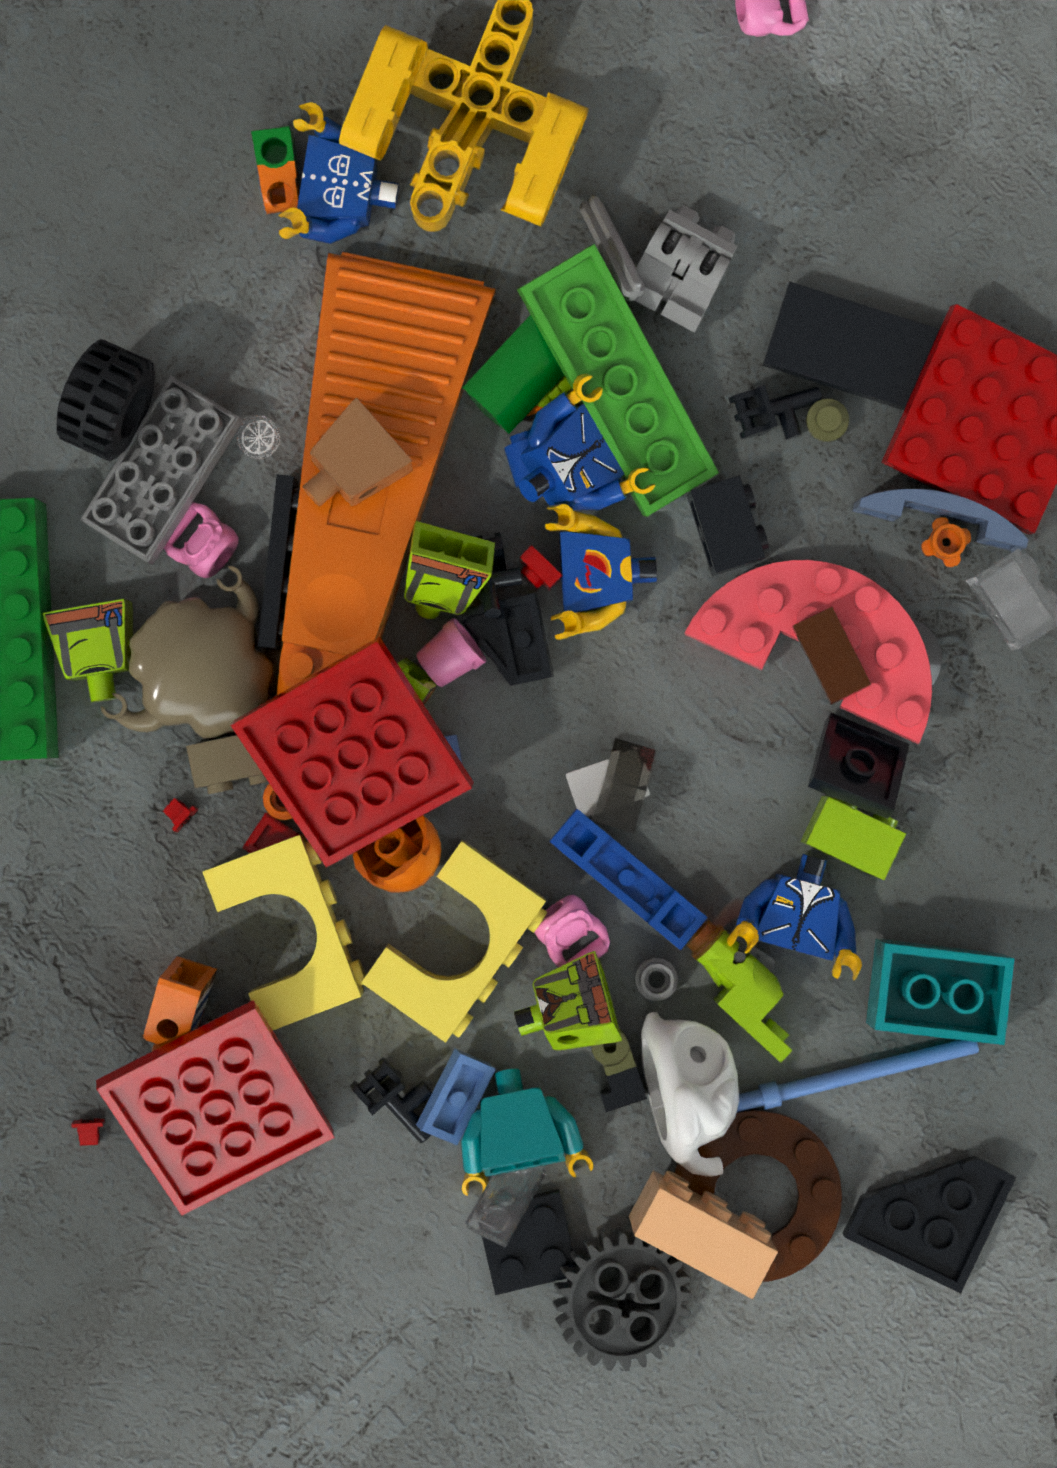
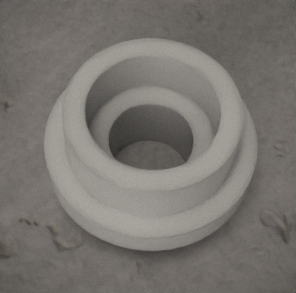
M650 958L638 967L635 974V984L638 991L645 998L652 1001H661L670 997L676 990L678 975L674 966L667 960ZM654 971H659L664 975V981L659 986H652L648 982L649 975Z

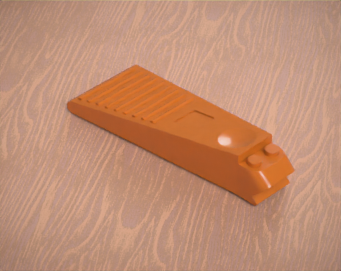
M343 251L341 255L328 253L282 632L283 646L279 664L277 695L378 637L382 639L410 555L415 521H421L464 391L462 387L467 382L494 300L496 289L484 286L485 282ZM357 398L412 460V471L357 505L351 506L337 492L319 507L302 487L320 472L312 462L310 452L348 405Z

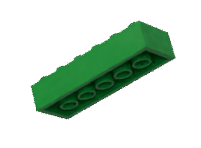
M36 498L0 499V761L59 758L54 651L43 618V613L51 611L46 504Z

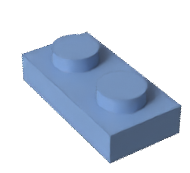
M455 1048L416 1124L417 1127L425 1133L458 1145L470 1117L474 1113L496 1068L486 1061Z

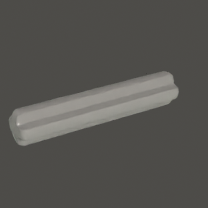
M591 196L588 201L580 204V212L625 300L634 301L637 297L643 296L646 287L604 204L600 201L599 197Z

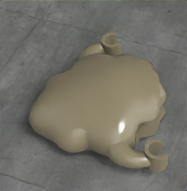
M227 566L238 578L237 583L232 587H226L216 578L217 585L222 591L234 592L237 595L236 608L223 607L212 609L200 598L193 597L182 601H165L145 621L140 630L130 639L131 658L129 662L130 674L134 679L142 683V704L145 709L139 712H132L128 710L127 700L122 695L112 693L114 697L122 702V710L120 713L112 715L106 708L101 706V712L109 719H115L127 729L146 733L157 731L163 726L188 724L203 739H216L227 733L234 732L230 725L235 719L270 700L269 686L274 674L273 665L264 654L255 648V624L259 617L258 599L250 585L242 579L239 569L234 566Z

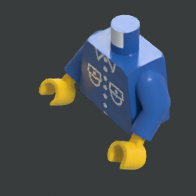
M312 102L299 105L300 109L308 112L310 122L308 124L302 119H297L293 121L294 127L301 132L314 130L316 136L309 135L298 206L297 208H289L278 215L281 218H288L292 222L293 228L284 227L279 230V235L284 239H290L300 234L305 239L332 244L357 233L360 227L369 226L372 205L396 209L400 185L395 182L377 180L378 166L375 158L339 144L342 125L328 117H324L320 106Z

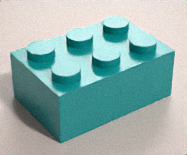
M876 939L866 1024L874 1030L1005 1045L1015 958L1002 953Z

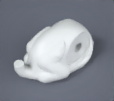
M651 1012L646 1015L641 1031V1061L647 1094L661 1143L673 1160L692 1174L709 1177L722 1175L723 1164L720 1157H701L698 1148L723 1137L736 1117L740 1101L738 1074L730 1047L719 1033L706 1025L688 1020H664L660 1018L657 1012Z

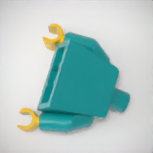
M506 1069L495 1073L498 1095L481 1099V1109L472 1113L461 1139L463 1169L466 1172L462 1184L463 1194L468 1196L470 1181L480 1182L483 1186L482 1194L485 1195L489 1183L488 1176L565 1161L567 1169L573 1177H576L573 1164L579 1159L586 1160L589 1170L592 1171L593 1162L591 1157L583 1149L584 1143L576 1120L555 1097L544 1096L541 1088L524 1090L520 1069Z

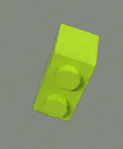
M822 796L800 842L875 878L885 880L906 836V833L895 829L898 821L891 817L887 819L874 813L870 817L858 811L857 806L837 798Z

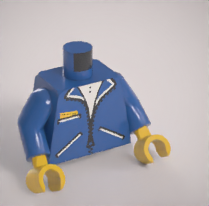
M581 374L577 376L573 383V391L569 394L564 391L536 413L528 436L529 445L521 453V460L530 474L519 481V489L527 500L535 502L543 496L549 505L565 503L573 510L598 511L626 499V494L632 491L646 494L654 489L655 484L648 485L644 489H639L635 485V477L639 473L648 471L649 469L636 468L631 471L628 480L620 481L619 478L625 474L584 404L576 406L581 400L594 402L601 397L603 392L601 387H597L588 395H583L582 385L593 377L592 375Z
M802 854L796 878L777 873L774 879H765L744 898L736 922L737 926L727 938L729 946L735 943L738 936L744 938L747 942V948L744 952L746 954L752 950L758 941L833 961L835 953L837 959L832 968V976L836 979L839 978L841 966L843 965L851 968L853 980L857 979L862 967L861 959L856 955L855 928L847 902L840 897V891L821 885L827 860Z

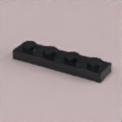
M277 474L258 640V646L264 649L280 650L282 641L285 600L287 598L290 574L288 573L290 556H292L295 532L293 530L295 513L297 514L300 490L297 479L294 476Z

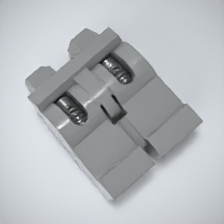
M683 205L676 212L668 211L636 266L646 288L643 296L637 297L635 301L653 311L658 310L662 301L667 302L661 315L695 333L738 246L734 244L735 232L724 226H715L713 231L710 232L698 225L700 220L698 213ZM675 273V274L681 276V277L684 278V279L681 280V279H679V278L673 276L672 274Z

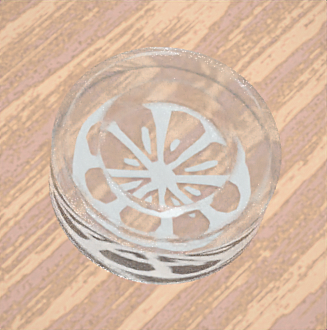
M255 414L243 419V423L236 432V441L239 448L247 456L254 459H264L271 456L277 450L280 443V433L270 418Z

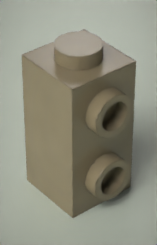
M237 735L186 746L194 787H207L208 795L232 790V781L249 778L250 786L268 782Z

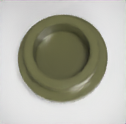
M834 399L817 401L811 406L806 416V426L809 433L815 439L822 442H832L839 439L846 432L849 425L847 409L842 403Z

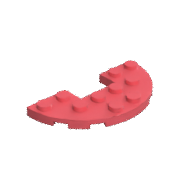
M789 560L757 567L741 574L716 591L695 614L685 631L686 636L762 671L780 633L799 641L792 628L793 625L833 607L871 683V686L843 699L840 708L916 744H919L927 725L932 698V676L924 642L914 622L900 603L876 582L854 570L828 562L813 560Z

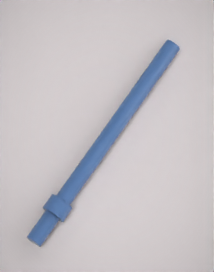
M956 1040L778 1085L776 1081L758 1085V1090L739 1094L740 1101L737 1112L761 1106L764 1107V1110L782 1106L781 1101L979 1053L978 1044L973 1041Z

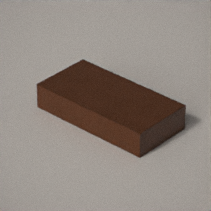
M833 607L793 625L792 628L831 705L871 686Z

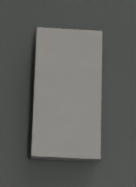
M170 376L140 423L130 445L120 455L80 520L144 561L154 565L243 423V420Z

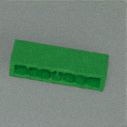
M530 315L462 388L486 417L510 434L564 374Z

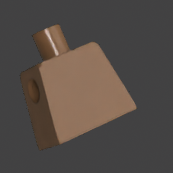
M355 398L310 452L311 460L320 472L302 487L319 507L337 492L351 506H354L412 471V460L365 406Z

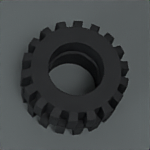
M100 339L93 343L81 355L64 386L57 411L56 425L59 439L107 461L115 460L130 445L148 411L155 384L154 363L106 340Z

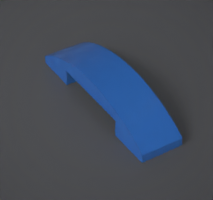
M577 808L549 840L550 843L643 918L679 950H682L708 918Z

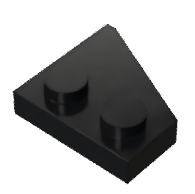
M537 593L499 600L501 615L496 618H486L482 605L468 607L463 614L456 615L458 620L466 626L478 641L477 644L487 657H490L496 664L499 672L510 686L554 677Z

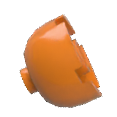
M422 815L361 848L352 855L355 868L368 882L385 891L401 893L413 891L421 887L434 875L440 863L442 849L438 831L425 815Z

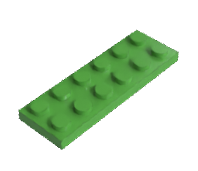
M595 244L588 246L517 289L572 390L574 380L581 374L593 376L582 385L583 395L590 394L597 387L603 389L602 395L598 400L594 402L581 400L580 404H584L622 468L625 474L621 477L623 481L628 480L629 474L636 468L649 469L635 477V485L639 489H644L648 485L655 484L654 489L646 494L630 492L643 516L648 517L719 473Z

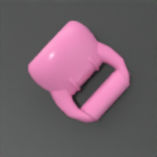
M735 0L739 26L749 36L761 37L770 33L779 36H791L804 29L809 21L806 1L788 0L792 24L783 22L784 13L781 10L780 0Z
M192 502L165 545L164 550L176 562L188 565L190 570L199 577L210 578L216 575L232 557L238 546L239 538L236 532L230 526L222 523L216 513L208 506ZM199 513L203 518L202 524H199L198 529L190 539L184 542L183 548L174 547V543Z
M576 895L566 896L546 910L548 913L534 931L537 938L546 945L549 957L557 967H561L593 951L596 952L599 959L608 952L610 945L607 928L597 917L589 912L585 902ZM589 931H594L599 936L566 961L564 959L563 951L565 949L568 950L569 946L581 937L587 936Z

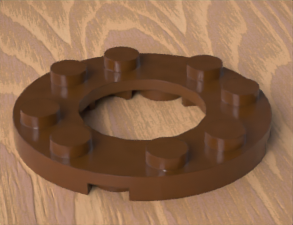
M753 1108L737 1112L734 1121L724 1136L699 1147L698 1152L704 1158L720 1157L723 1170L739 1157L753 1154L771 1156L786 1165L794 1176L798 1192L794 1213L787 1224L770 1237L778 1253L762 1282L774 1281L802 1270L817 1258L829 1243L840 1217L842 1204L840 1177L830 1152L818 1136L805 1124L769 1109ZM676 1163L673 1172L690 1183L688 1188L701 1196L705 1191L715 1194L716 1182L720 1175L709 1177L692 1174L678 1163Z

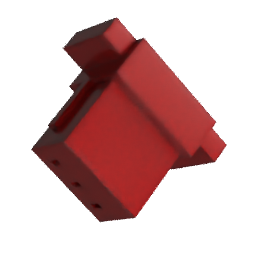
M174 798L163 812L172 820L174 824L172 830L179 832L183 826H186L192 820V816L199 809L195 806L188 808L181 800L179 801L177 798Z
M86 1118L72 1122L71 1127L77 1128L80 1146L99 1144V1128L103 1127L105 1119Z

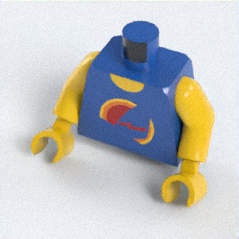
M566 504L549 505L547 509L556 511L559 520L557 524H545V528L549 531L566 530V532H560L559 535L563 612L551 616V621L559 619L564 623V632L554 635L557 640H562L576 634L601 630L624 614L626 603L633 600L632 584L657 582L656 557L631 558L630 539L622 538L618 528L594 515L573 511Z

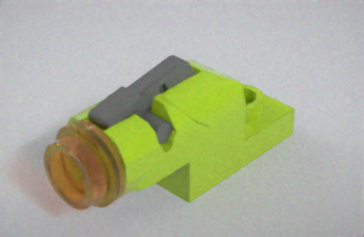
M707 920L687 942L686 946L692 951L691 956L704 966L718 988L721 985L724 986L713 1000L781 1063L792 1052V1049L784 1042L789 1034L771 1018L765 1024L761 1021L784 995L777 977L773 974L775 960L755 946L749 953H744L747 948V942L739 936L735 943L729 946L727 938L732 931H725L720 924L715 926L710 920Z

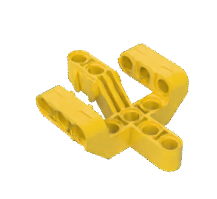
M497 0L471 66L428 49L427 42L388 25L382 28L342 126L339 144L381 161L389 147L410 93L419 99L450 111L440 129L432 128L427 145L429 150L420 172L413 175L410 183L411 186L415 187L410 200L412 214L417 225L425 231H440L450 221L456 204L462 207L466 204L469 194L464 192L473 168L478 170L481 168L485 155V149L482 146L492 129L529 143L521 164L517 163L515 167L513 184L501 211L542 227L584 122L587 119L589 108L548 92L547 97H544L511 83L533 28V8L530 0ZM515 10L521 12L525 19L520 24L510 25L503 20V16L507 12ZM495 50L504 51L509 56L507 62L498 66L492 65L486 58L489 53ZM438 74H448L453 78L452 84L446 89H436L431 85V81ZM478 90H487L493 95L491 102L483 106L474 104L470 97ZM517 106H525L533 113L531 118L525 122H517L509 114ZM446 158L454 159L459 164L458 170L449 176L441 175L436 171L437 164ZM437 199L443 204L440 213L432 217L421 214L419 209L425 200Z

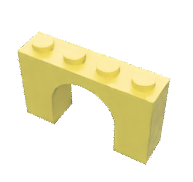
M304 834L202 872L217 912L259 896L279 894L288 896L302 904L314 921L317 942L309 963L298 972L256 987L248 993L250 1000L256 1002L272 1030L360 998L364 993L361 982L366 974L359 959L355 961L351 959L347 945L352 944L349 929L344 919L340 921L336 919L331 906L337 903L335 892L329 879L322 881L316 866L321 864L322 861L309 841L306 840Z
M464 840L460 842L436 877L473 902L484 914L489 927L490 941L483 958L473 968L464 973L443 976L427 971L388 944L361 982L445 1043L452 1034L458 1038L462 1035L473 1019V1016L467 1012L477 999L483 1003L486 1001L498 981L492 978L501 964L508 968L523 948L517 943L526 929L534 933L548 913L542 908L546 902L543 896Z

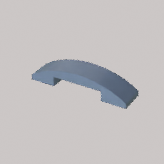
M925 489L889 490L860 498L854 503L852 512L893 522L901 517L903 507L978 525L975 539L977 543L1013 552L1027 548V537L1007 519L982 504L950 493Z

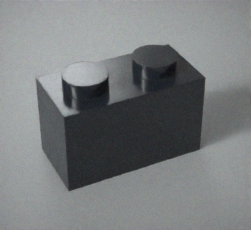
M740 475L690 490L687 499L712 576L760 562L765 558L763 550L769 549L767 536L761 524L755 525L751 509L756 508L755 498L750 485L742 484Z

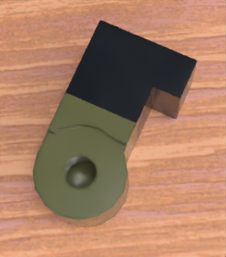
M621 1029L622 1041L591 1046L595 1059L603 1064L610 1085L609 1088L600 1090L606 1112L647 1099L628 1040Z

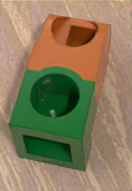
M290 126L251 131L266 213H279L289 208H297L300 193L297 180L298 168L294 134Z

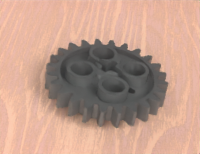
M620 1227L616 1228L614 1240H610L601 1231L599 1232V1245L595 1247L590 1241L585 1239L583 1243L586 1253L583 1256L574 1251L570 1253L576 1263L574 1267L561 1266L560 1268L562 1273L568 1278L567 1282H557L554 1284L558 1293L564 1296L552 1301L557 1311L564 1312L555 1318L560 1328H567L562 1334L563 1338L568 1344L575 1342L573 1350L579 1357L587 1353V1359L591 1365L595 1366L603 1359V1364L608 1371H612L617 1360H619L620 1365L625 1371H629L631 1360L635 1358L644 1368L647 1364L646 1354L650 1352L656 1358L661 1359L662 1354L659 1346L662 1343L670 1347L675 1346L670 1333L672 1331H685V1328L677 1321L678 1317L691 1315V1311L681 1303L692 1298V1293L687 1288L682 1287V1285L690 1280L684 1271H678L683 1262L673 1256L670 1257L669 1254L635 1237L633 1230L630 1233L629 1239H627ZM615 1267L614 1276L609 1281L599 1282V1276L604 1269ZM649 1274H655L654 1283L647 1289H640L642 1279ZM591 1290H592V1291H598V1292H600V1293L602 1294V1296H601V1295H590V1296H587V1293H588V1291H591ZM626 1293H628L634 1301L624 1299L626 1297ZM613 1299L621 1300L619 1305H617ZM658 1302V1306L655 1308L644 1305V1303L652 1304ZM599 1309L606 1310L604 1319L601 1322L589 1324V1319L595 1311ZM646 1316L645 1324L641 1329L630 1331V1326L636 1318Z

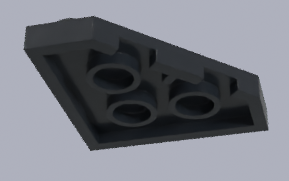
M971 1156L860 1195L842 1234L845 1238L961 1294L1016 1177L1012 1173L981 1158Z

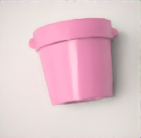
M455 618L445 623L443 629L416 653V657L423 669L439 687H444L470 670H476L487 662L477 642Z

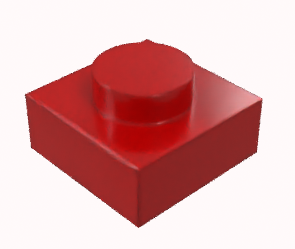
M532 545L519 557V561L524 565L520 570L521 574L536 589L544 585L550 591L561 580L562 574Z

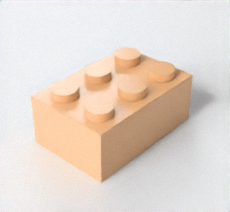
M653 1170L629 1215L634 1236L753 1299L778 1253L770 1238L772 1234L764 1229L766 1224L745 1211L742 1212L741 1216L732 1213L726 1208L728 1205L726 1201L708 1191H705L702 1196L688 1188L690 1183L671 1171L667 1170L663 1176Z

